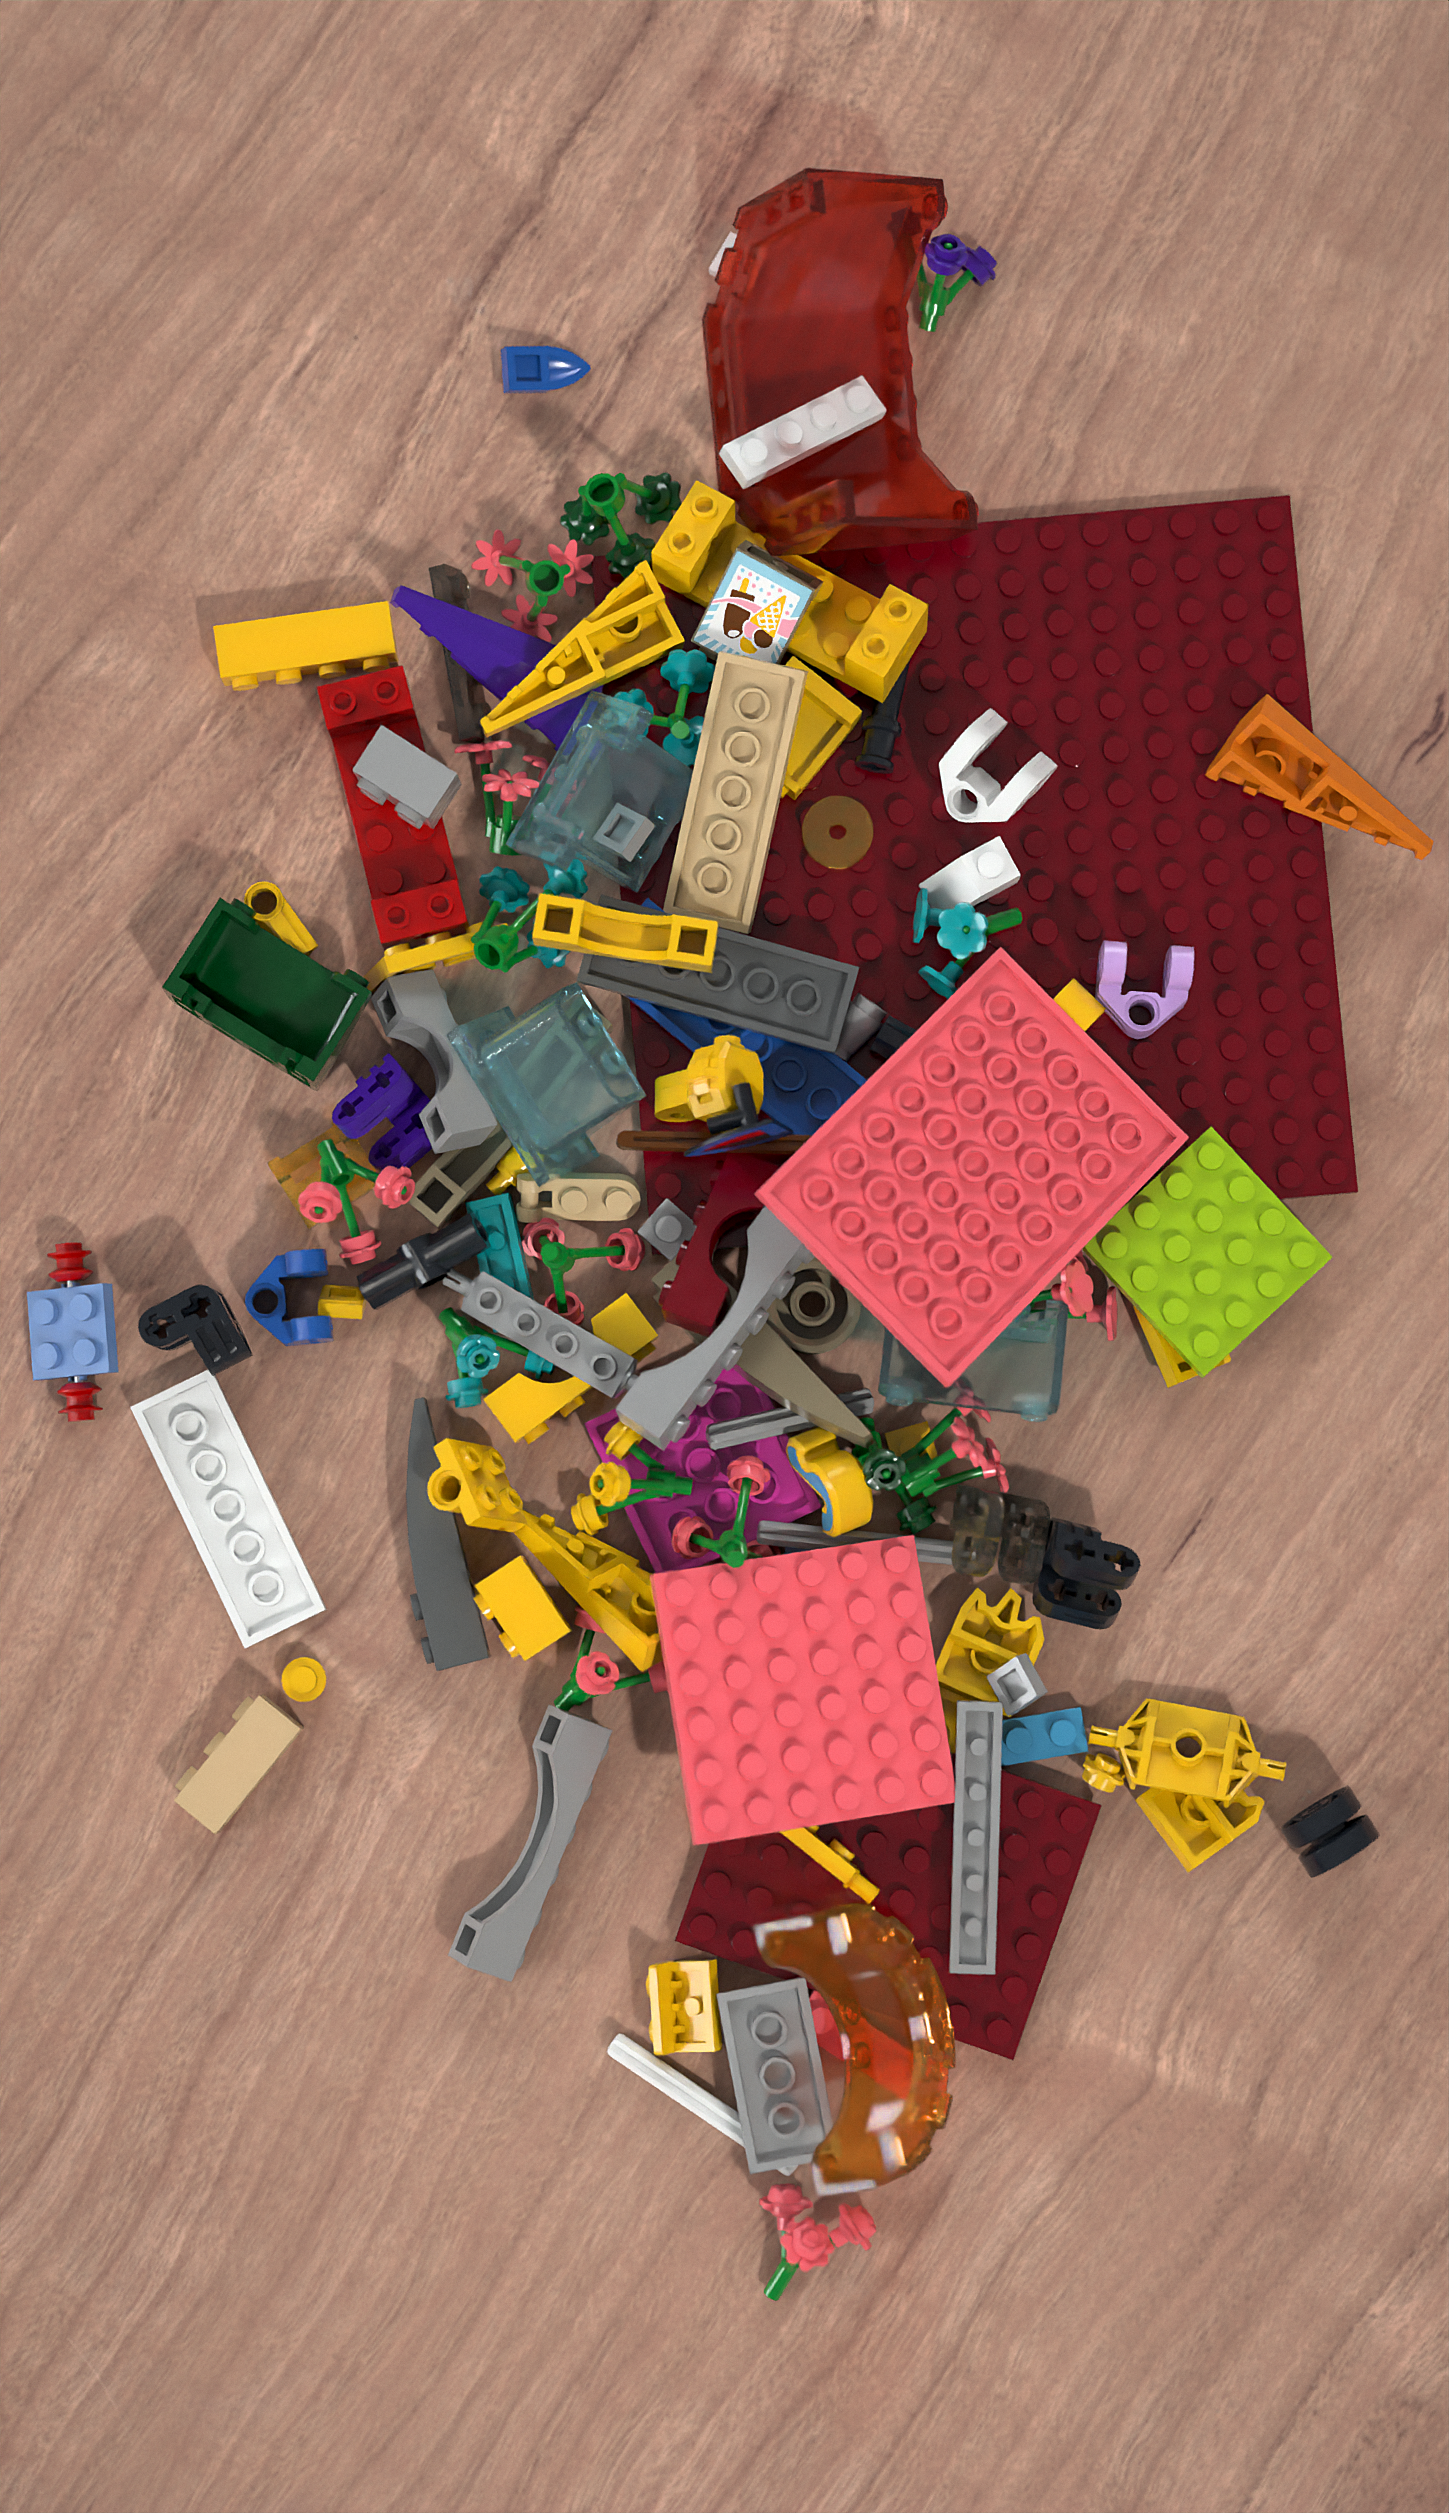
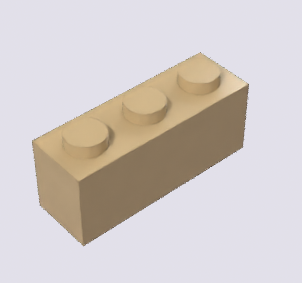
M264 1694L259 1695L255 1701L248 1696L232 1715V1718L237 1723L229 1733L225 1735L219 1731L203 1751L209 1756L199 1770L191 1766L175 1785L181 1792L174 1801L214 1834L221 1832L304 1729L301 1724Z

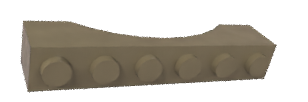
M578 995L547 1031L513 1077L492 1100L491 1104L494 1107L498 1124L480 1145L444 1152L415 1184L414 1194L408 1203L439 1230L442 1229L493 1171L499 1160L518 1142L614 1030L613 1024Z

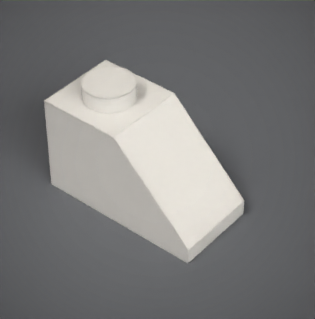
M1000 836L959 857L920 883L919 887L920 889L921 887L928 889V903L931 908L954 909L956 904L960 902H968L972 906L983 902L1018 883L1021 874Z

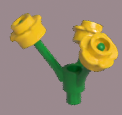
M618 1421L604 1438V1441L609 1444L606 1454L608 1456L613 1454L620 1461H623L632 1453L648 1467L646 1479H630L628 1471L623 1466H617L614 1462L599 1464L590 1478L592 1494L585 1496L584 1493H580L577 1495L578 1503L571 1507L572 1519L579 1531L585 1530L589 1535H595L599 1529L608 1526L609 1512L660 1496L672 1497L673 1493L691 1495L693 1478L676 1476V1471L666 1470L663 1464L650 1457L638 1446L643 1436ZM630 1489H644L629 1495Z

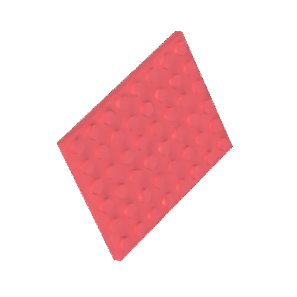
M1000 947L754 1195L946 1388L967 1369L1189 1137Z

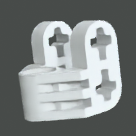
M992 708L988 709L963 732L939 762L947 811L953 818L961 822L1007 821L1041 788L1058 767L1041 751L1011 779L1002 791L1000 784L981 767H973L971 765L972 762L988 748L1008 723ZM965 789L974 793L978 804L968 799Z

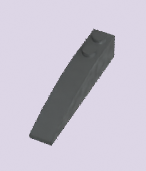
M422 1397L414 1401L408 1445L406 1486L408 1541L417 1591L416 1594L410 1595V1600L416 1621L424 1619L428 1637L421 1638V1644L426 1663L431 1664L435 1662L436 1670L440 1671L490 1658L491 1654L479 1607L473 1599L476 1595L455 1512L437 1509L428 1497L429 1479L441 1467V1464L433 1448L437 1445V1440L427 1400Z

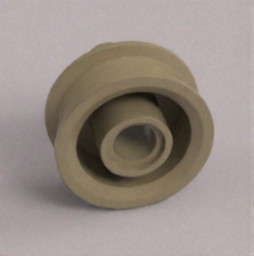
M814 1256L808 1264L802 1262L792 1276L795 1277V1281L791 1289L781 1300L777 1297L767 1309L769 1316L766 1321L793 1351L812 1355L831 1351L850 1337L858 1323L862 1304L847 1288L839 1284V1280ZM814 1292L824 1299L825 1309L819 1316L809 1317L800 1310L799 1301L806 1293Z

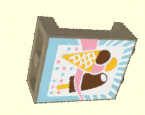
M745 540L736 548L691 641L700 646L699 651H702L708 658L717 661L718 653L724 651L780 664L810 603L816 598L823 581Z

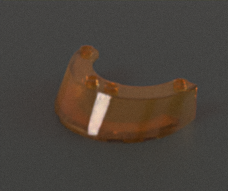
M860 1903L839 1905L754 1926L758 1949L765 1962L773 1968L793 1971L809 1981L828 2005L841 2038L845 2065V2081L841 2107L833 2127L824 2140L816 2146L811 2162V2171L819 2196L876 2189L914 2171L933 2151L930 2143L936 2131L945 2128L953 2096L947 2093L948 2071L949 2069L956 2068L955 2039L949 2006L939 1976L930 1958H921L912 1944L914 1935L894 1916L885 1917L874 1911V1906Z

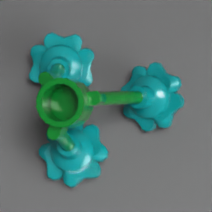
M550 854L543 862L548 872L549 881L543 886L544 892L542 894L559 896L561 893L571 894L581 899L584 893L589 890L584 882L588 874L579 859L572 858L569 854L564 855L562 858L555 854ZM496 866L491 873L482 874L479 878V882L482 885L479 889V894L489 900L490 909L479 931L471 937L472 943L475 944L474 954L477 960L488 969H501L504 973L508 972L515 964L529 957L540 959L546 968H552L554 965L557 967L564 966L566 964V956L571 951L534 945L532 935L535 920H533L532 930L526 936L529 942L527 948L517 952L519 944L517 932L536 914L539 897L510 926L500 925L492 927L499 912L505 909L507 912L513 913L518 906L528 904L529 896L527 893L530 890L529 884L524 882L515 870Z

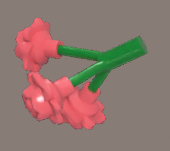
M790 2183L775 2184L771 2186L768 2196L759 2199L762 2209L777 2216V2229L781 2230V2262L764 2289V2294L772 2300L780 2299L798 2268H801L803 2271H809L814 2266L825 2267L829 2261L827 2255L834 2251L835 2245L839 2248L847 2242H851L855 2245L861 2244L866 2251L872 2247L869 2239L876 2233V2226L872 2216L862 2205L853 2208L846 2203L839 2205V2226L830 2231V2237H828V2227L824 2224L816 2225L811 2217H806L801 2222H795V2216L802 2213L804 2208L813 2207V2202L810 2201V2198L802 2196L801 2186H795Z

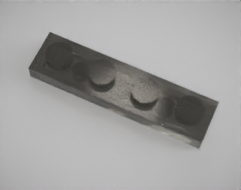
M447 564L430 567L429 574L434 598L469 611L467 599L470 598L471 594L470 585L462 570ZM442 644L459 740L473 744L493 741L492 735L486 738L480 724V720L492 711L489 704L485 702L483 685L450 657L452 652Z

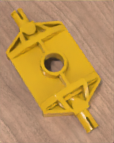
M1148 1698L1143 1701L1124 1726L1119 1725L1118 1730L1092 1725L1088 1744L1115 1748V1751H1119L1118 1755L1130 1789L1135 1790V1785L1137 1784L1224 1801L1223 1807L1227 1808L1249 1783L1251 1777L1258 1775L1283 1781L1286 1762L1260 1758L1261 1752H1256L1247 1722L1243 1716ZM1183 1738H1191L1199 1743L1201 1752L1195 1757L1187 1758L1178 1753L1175 1745Z

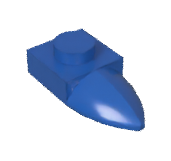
M506 346L501 349L504 393H546L550 390L571 385L590 371V365L582 358L557 347Z

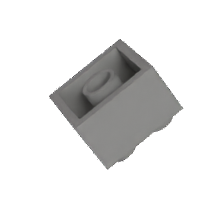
M383 725L380 726L352 770L359 780L357 786L363 794L380 805H383L386 799L397 805L394 809L398 812L397 815L417 829H420L423 823L434 829L462 786L456 772Z

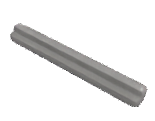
M868 1388L836 1394L839 1400L856 1417L873 1412L874 1398ZM780 1407L709 1424L706 1427L705 1435L710 1448L717 1450L817 1425L785 1407Z

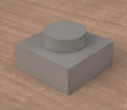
M616 803L593 837V840L600 847L631 862L655 825L647 817Z
M666 1198L637 1232L669 1261H672L677 1256L684 1240H691L696 1226L693 1225V1221Z
M1027 1653L1014 1657L986 1677L998 1700L1003 1702V1709L1007 1716L1018 1713L1048 1693Z

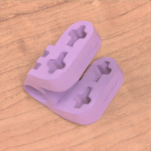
M1103 941L1098 955L1095 998L1106 1008L1105 1013L1126 1035L1135 1039L1146 1038L1180 1011L1188 1000V990L1191 987L1193 978L1194 947L1170 946L1165 956L1161 998L1157 993L1129 991L1126 995H1121V986L1124 982L1127 943ZM1134 1006L1147 1008L1151 1013V1023L1142 1026L1135 1024L1129 1017V1009Z

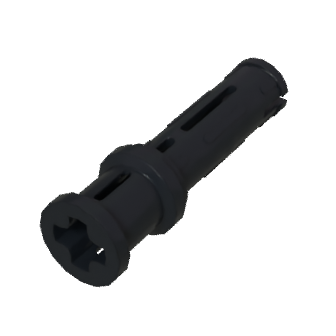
M910 660L885 701L881 703L875 699L872 716H867L863 722L862 729L866 733L861 755L855 758V765L858 768L874 773H893L894 764L891 762L895 739L901 737L902 732L901 723L897 720Z

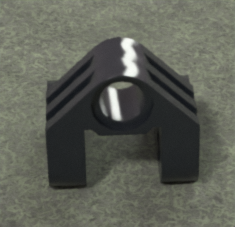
M196 1285L149 1308L139 1319L138 1330L144 1342L165 1351H173L192 1342L212 1376L253 1356L241 1325L228 1300L223 1294L206 1285ZM202 1299H206L211 1304L206 1308L208 1316L205 1318L194 1314L201 1309L199 1301ZM162 1320L172 1324L166 1328L168 1335L166 1338L156 1335L161 1330L159 1322Z
M1052 1517L1047 1527L1035 1572L1032 1595L1033 1605L1037 1611L1049 1618L1093 1629L1103 1630L1109 1628L1114 1624L1122 1606L1121 1598L1115 1590L1128 1589L1133 1584L1141 1566L1139 1557L1129 1547L1101 1540L1102 1533L1095 1527ZM1115 1564L1120 1565L1121 1571L1116 1570ZM1053 1592L1059 1594V1600L1054 1598ZM1097 1603L1102 1604L1103 1611L1097 1609Z

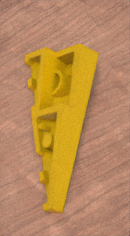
M646 560L639 563L634 571L617 588L615 587L587 618H584L518 686L516 685L487 716L480 720L486 738L669 655L672 650L683 649L685 640L665 603V596Z
M522 1509L527 1525L514 1532V1534L641 1672L662 1661L663 1655L650 1575L652 1574L639 1568V1560L581 1531L575 1536L555 1526V1518L545 1513L539 1518Z

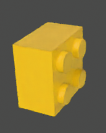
M524 1556L517 1557L475 1585L480 1594L473 1599L487 1620H492L496 1617L505 1632L498 1635L512 1658L521 1655L524 1661L529 1660L572 1631L569 1623Z

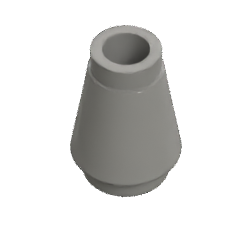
M858 993L853 1001L850 1000L835 1054L848 1061L852 1055L882 1028L883 1023L881 1021L887 1013Z

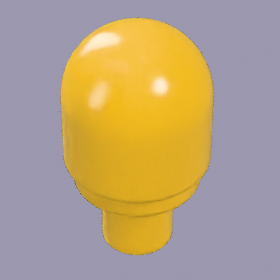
M526 1142L513 1145L495 1166L499 1172L486 1186L496 1196L501 1195L511 1184L517 1188L518 1174L538 1171L541 1164V1156L538 1149Z

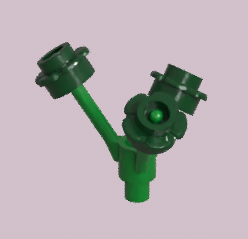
M872 1418L859 1419L871 1432L874 1442L868 1449L855 1444V1448L851 1451V1454L863 1466L862 1472L866 1475L865 1483L875 1491H880L881 1489L891 1491L895 1489L905 1505V1508L896 1514L902 1525L899 1530L910 1529L913 1535L919 1533L936 1522L932 1514L938 1509L937 1505L932 1507L925 1496L915 1502L913 1501L902 1483L901 1477L907 1471L904 1459L897 1457L894 1451L882 1448L880 1433L875 1431ZM820 1498L819 1503L824 1506V1501Z

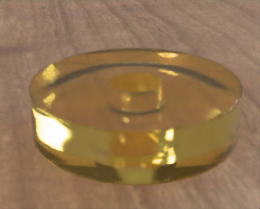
M830 796L815 803L806 814L802 827V839L808 854L816 862L829 868H846L859 862L868 852L873 838V824L869 813L859 802L846 796ZM832 826H843L846 830V835L842 839L832 838L829 834Z

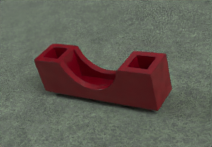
M728 1153L724 1162L721 1160L717 1161L710 1178V1185L714 1187L708 1201H700L693 1217V1225L696 1226L690 1241L684 1240L679 1248L676 1257V1265L679 1268L673 1281L667 1280L659 1296L658 1304L662 1306L661 1309L665 1322L708 1338L723 1322L732 1298L729 1287L713 1270L715 1249L728 1231L740 1224L756 1219L765 1205L754 1194L780 1168L779 1166L743 1153Z

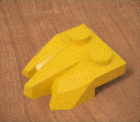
M976 1588L962 1605L936 1661L940 1687L972 1701L1000 1702L986 1677L1014 1657L1027 1653L1034 1666L1044 1642L1040 1617L1032 1616L1024 1622L1017 1620L1022 1598L1012 1588L1009 1589L997 1606L989 1607L986 1605V1594L979 1588ZM1003 1709V1715L1007 1716L1005 1710Z
M1251 1777L1249 1783L1228 1808L1223 1807L1224 1801L1153 1787L1135 1799L1188 1873L1255 1825L1259 1820L1265 1803L1261 1797L1248 1796L1244 1792L1256 1777Z

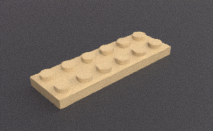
M724 651L718 653L663 908L664 912L672 915L718 921L720 928L745 934L751 933L808 671Z

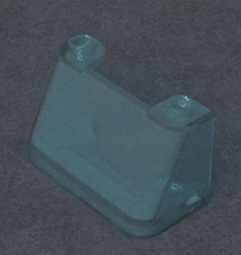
M1047 1300L1045 1310L1031 1313V1306L1027 1305L967 1369L946 1388L884 1326L878 1392L886 1397V1402L897 1406H908L913 1404V1402L1021 1414V1418L1027 1421H1046L1048 1416L1058 1411L1060 1405L1068 1304Z

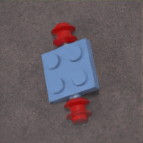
M81 1242L55 1244L56 1252L48 1253L47 1257L56 1260L57 1269L49 1273L48 1276L58 1283L67 1284H61V1288L27 1292L33 1380L68 1378V1382L74 1383H67L57 1391V1394L66 1397L67 1406L59 1410L58 1414H67L68 1422L95 1420L94 1412L102 1411L103 1408L94 1405L93 1395L102 1389L93 1382L83 1381H86L89 1375L119 1372L112 1284L100 1283L81 1286L80 1283H76L86 1280L93 1274V1271L85 1268L83 1264V1258L90 1255L92 1251L82 1250Z

